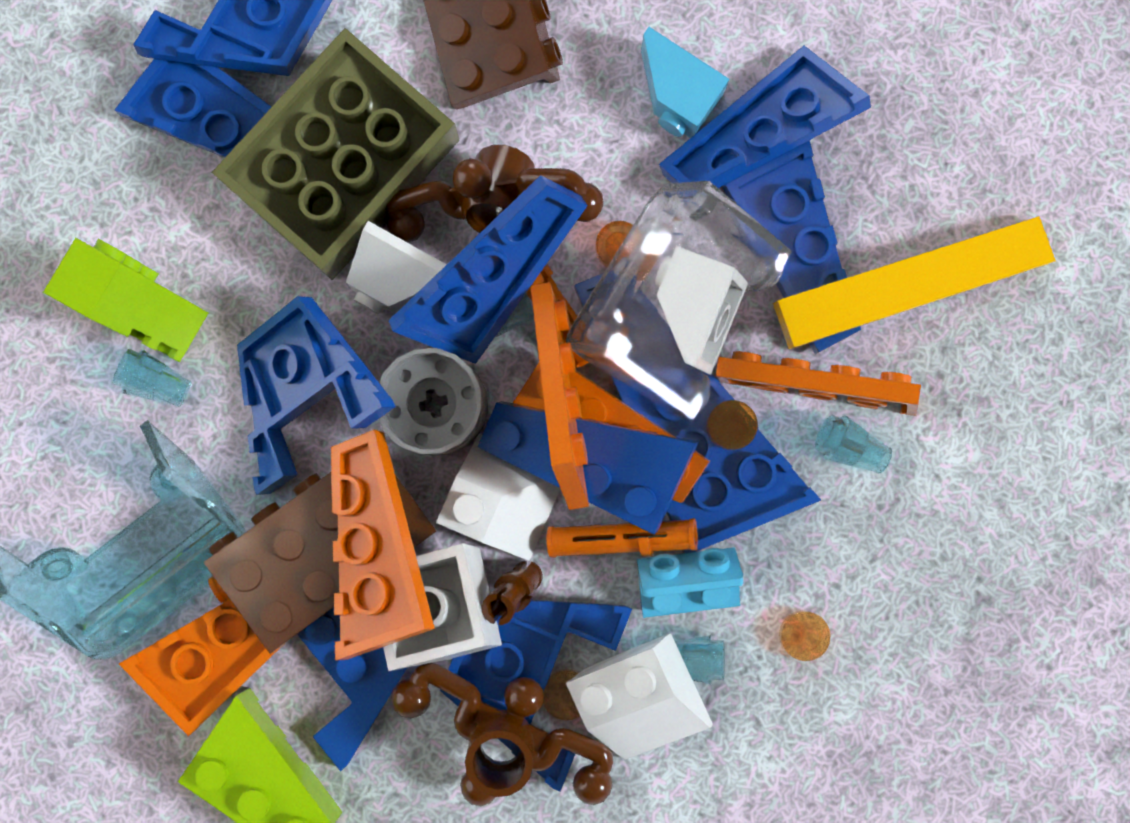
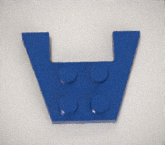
M218 0L202 29H197L154 10L133 45L137 54L146 58L290 76L332 0Z
M297 296L237 344L244 406L252 407L254 431L248 435L249 452L257 453L260 476L252 477L256 495L271 494L298 475L281 430L335 389L351 429L366 428L395 408L392 398L312 297Z
M532 600L524 610L515 612L513 618L507 624L499 625V619L502 616H499L496 620L502 642L501 646L453 658L448 670L474 684L481 694L482 702L499 710H507L504 693L510 682L517 678L527 677L534 679L540 684L544 692L568 632L616 651L632 608L613 604ZM440 689L447 698L459 706L461 700ZM534 715L525 717L530 725ZM497 738L512 751L513 755L517 756L521 751L519 746L511 740ZM561 749L551 767L544 771L536 772L545 779V782L550 787L561 792L575 754Z
M333 607L297 635L352 702L313 736L337 768L342 771L352 760L355 752L391 696L394 687L400 682L408 668L388 671L383 647L347 660H335V641H340V615H334Z

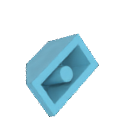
M648 27L643 34L641 54L653 113L659 117L658 123L670 134L677 137H682L685 134L691 138L699 132L724 95L730 79L651 27Z

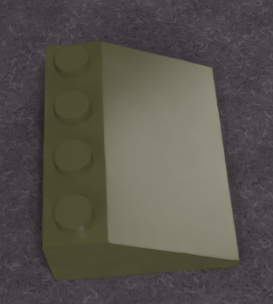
M344 28L211 173L328 278L333 280L355 256L366 223L369 221L381 227L388 219L389 215L386 208L393 196L402 189L420 185L460 140L456 125L451 119L350 31Z

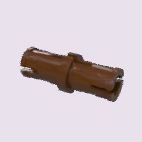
M521 561L512 571L504 573L499 577L493 587L496 589L482 603V613L486 620L494 624L499 616H502L499 619V625L507 624L513 618L515 612L522 611L529 605L533 598L530 595L540 586L543 580L542 571L536 563L531 562L524 569L527 561Z

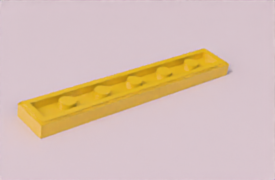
M1040 216L777 300L773 303L788 349L790 350L1048 265L1056 260Z

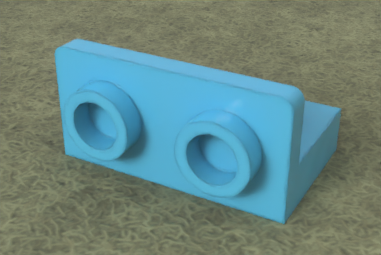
M735 547L725 549L710 548L700 552L675 555L660 554L650 558L637 559L643 618L740 606V586L744 582L743 572Z

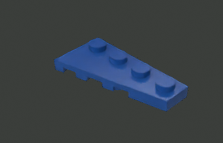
M803 45L659 164L664 177L689 200L694 202L871 108L870 95Z
M810 140L729 182L723 187L783 298L847 278L837 252L836 245L838 242L833 225L830 226L825 208V195L821 180L817 178L812 157L814 154ZM861 326L811 342L809 345L816 355L860 331Z
M540 175L388 320L392 331L433 348L456 354L459 358L476 364L588 205L581 195Z
M504 401L496 402L477 447L560 488L551 467L545 410ZM576 418L578 433H583L587 451L588 464L583 465L588 502L652 534L658 532L699 441L685 438L679 439L659 435L656 432L610 425L607 422Z

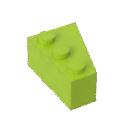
M75 237L43 291L46 295L85 317L126 337H129V335L141 340V343L153 350L157 349L178 362L182 360L209 312L157 284L155 280L159 273L99 238L92 247Z
M251 688L235 696L178 780L181 785L236 823H336L343 813L307 763L302 762L288 743L287 737L280 727L273 723L258 703L259 699Z

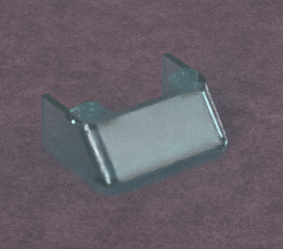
M149 420L140 425V428L157 463L151 471L149 482L154 494L161 501L87 558L73 549L60 547L45 551L27 564L0 545V600L93 659H107L120 654L209 584L208 579L213 576L203 563L213 556L208 549L233 531L237 537L246 532L242 522L195 461Z

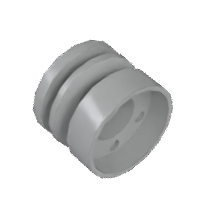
M438 348L414 349L396 358L383 372L379 383L392 398L395 408L379 418L385 434L401 448L422 455H450L469 446L482 431L488 414L486 389L479 375L456 354ZM434 392L439 397L448 399V405L441 407L442 416L438 418L435 413L425 411V404L432 402L431 394Z

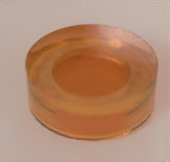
M613 221L605 225L598 233L595 245L596 255L606 268L612 270L620 267L625 271L635 266L640 260L644 241L642 234L633 224L626 221Z
M728 400L720 403L710 412L706 428L709 438L716 446L725 450H738L747 446L754 439L758 429V422L754 411L747 404L737 400Z
M796 611L788 615L782 622L779 630V640L785 652L793 658L801 661H812L821 657L826 652L830 644V630L827 623L819 615L810 611Z
M561 669L552 673L543 692V704L546 710L557 719L573 720L580 717L566 685L569 680L579 673L578 671Z

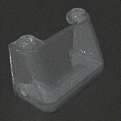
M710 181L670 183L664 185L653 194L580 311L566 338V343H571L573 352L584 360L679 417L691 420L707 404L710 398L709 389L711 382L709 377L703 372L684 362L657 297L660 286H657L655 281L662 261L666 256L672 258L675 248L678 246L735 267L748 282L745 291L755 292L771 288L779 281L783 274V266L792 252Z

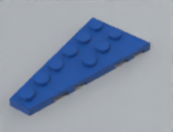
M620 267L574 285L620 400L674 437L699 441L695 451L710 460V463L684 502L679 503L672 500L666 512L670 521L689 520L691 518L696 520L698 548L697 550H682L683 553L697 552L821 501L812 488L808 487L791 468L793 466L781 453H778L759 431V427L712 373L711 375L704 373L684 362L671 328Z

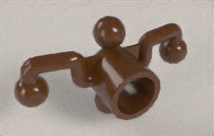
M491 145L483 148L476 155V159L469 158L458 164L453 172L455 188H451L450 185L444 182L434 181L398 191L386 208L389 215L387 228L389 233L407 243L418 240L424 232L425 221L422 213L415 206L438 201L447 215L458 220H466L473 230L480 233L540 175L581 195L588 206L577 220L580 222H588L597 218L604 206L603 194L595 185L585 182L575 171L565 168H535L529 156L519 149L508 145Z
M435 663L418 666L410 678L397 683L392 691L391 701L394 710L401 717L410 719L421 716L429 708L431 702V694L428 689L429 683L461 700L455 712L454 725L458 734L469 741L465 757L466 773L462 776L460 787L464 799L471 805L481 807L490 804L496 797L510 796L521 790L530 779L532 770L544 771L551 767L561 749L593 761L592 764L579 769L574 776L572 784L577 798L584 804L596 805L604 802L611 793L613 785L609 773L614 761L613 754L608 746L570 729L560 728L547 733L527 722L525 717L537 713L544 701V693L540 684L532 678H517L506 687L504 700L507 710H499L482 702L481 694L474 684ZM503 738L511 740L519 746L521 751L511 760L497 761L486 755L482 744L490 739Z

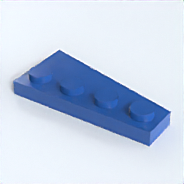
M153 59L114 110L124 118L225 158L272 106L218 67Z

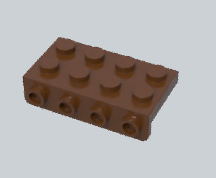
M423 0L450 103L455 109L468 107L542 79H546L550 84L560 80L557 67L563 65V59L555 38H549L545 22L549 21L551 16L546 0Z
M331 472L322 479L315 473L303 480L292 490L296 495L295 498L281 508L274 502L259 511L251 518L255 525L240 537H237L233 531L218 540L208 549L213 556L203 562L270 654L334 607V593H339V562H333V541L338 539V515L332 513ZM395 475L412 543L415 548L433 535L436 529Z

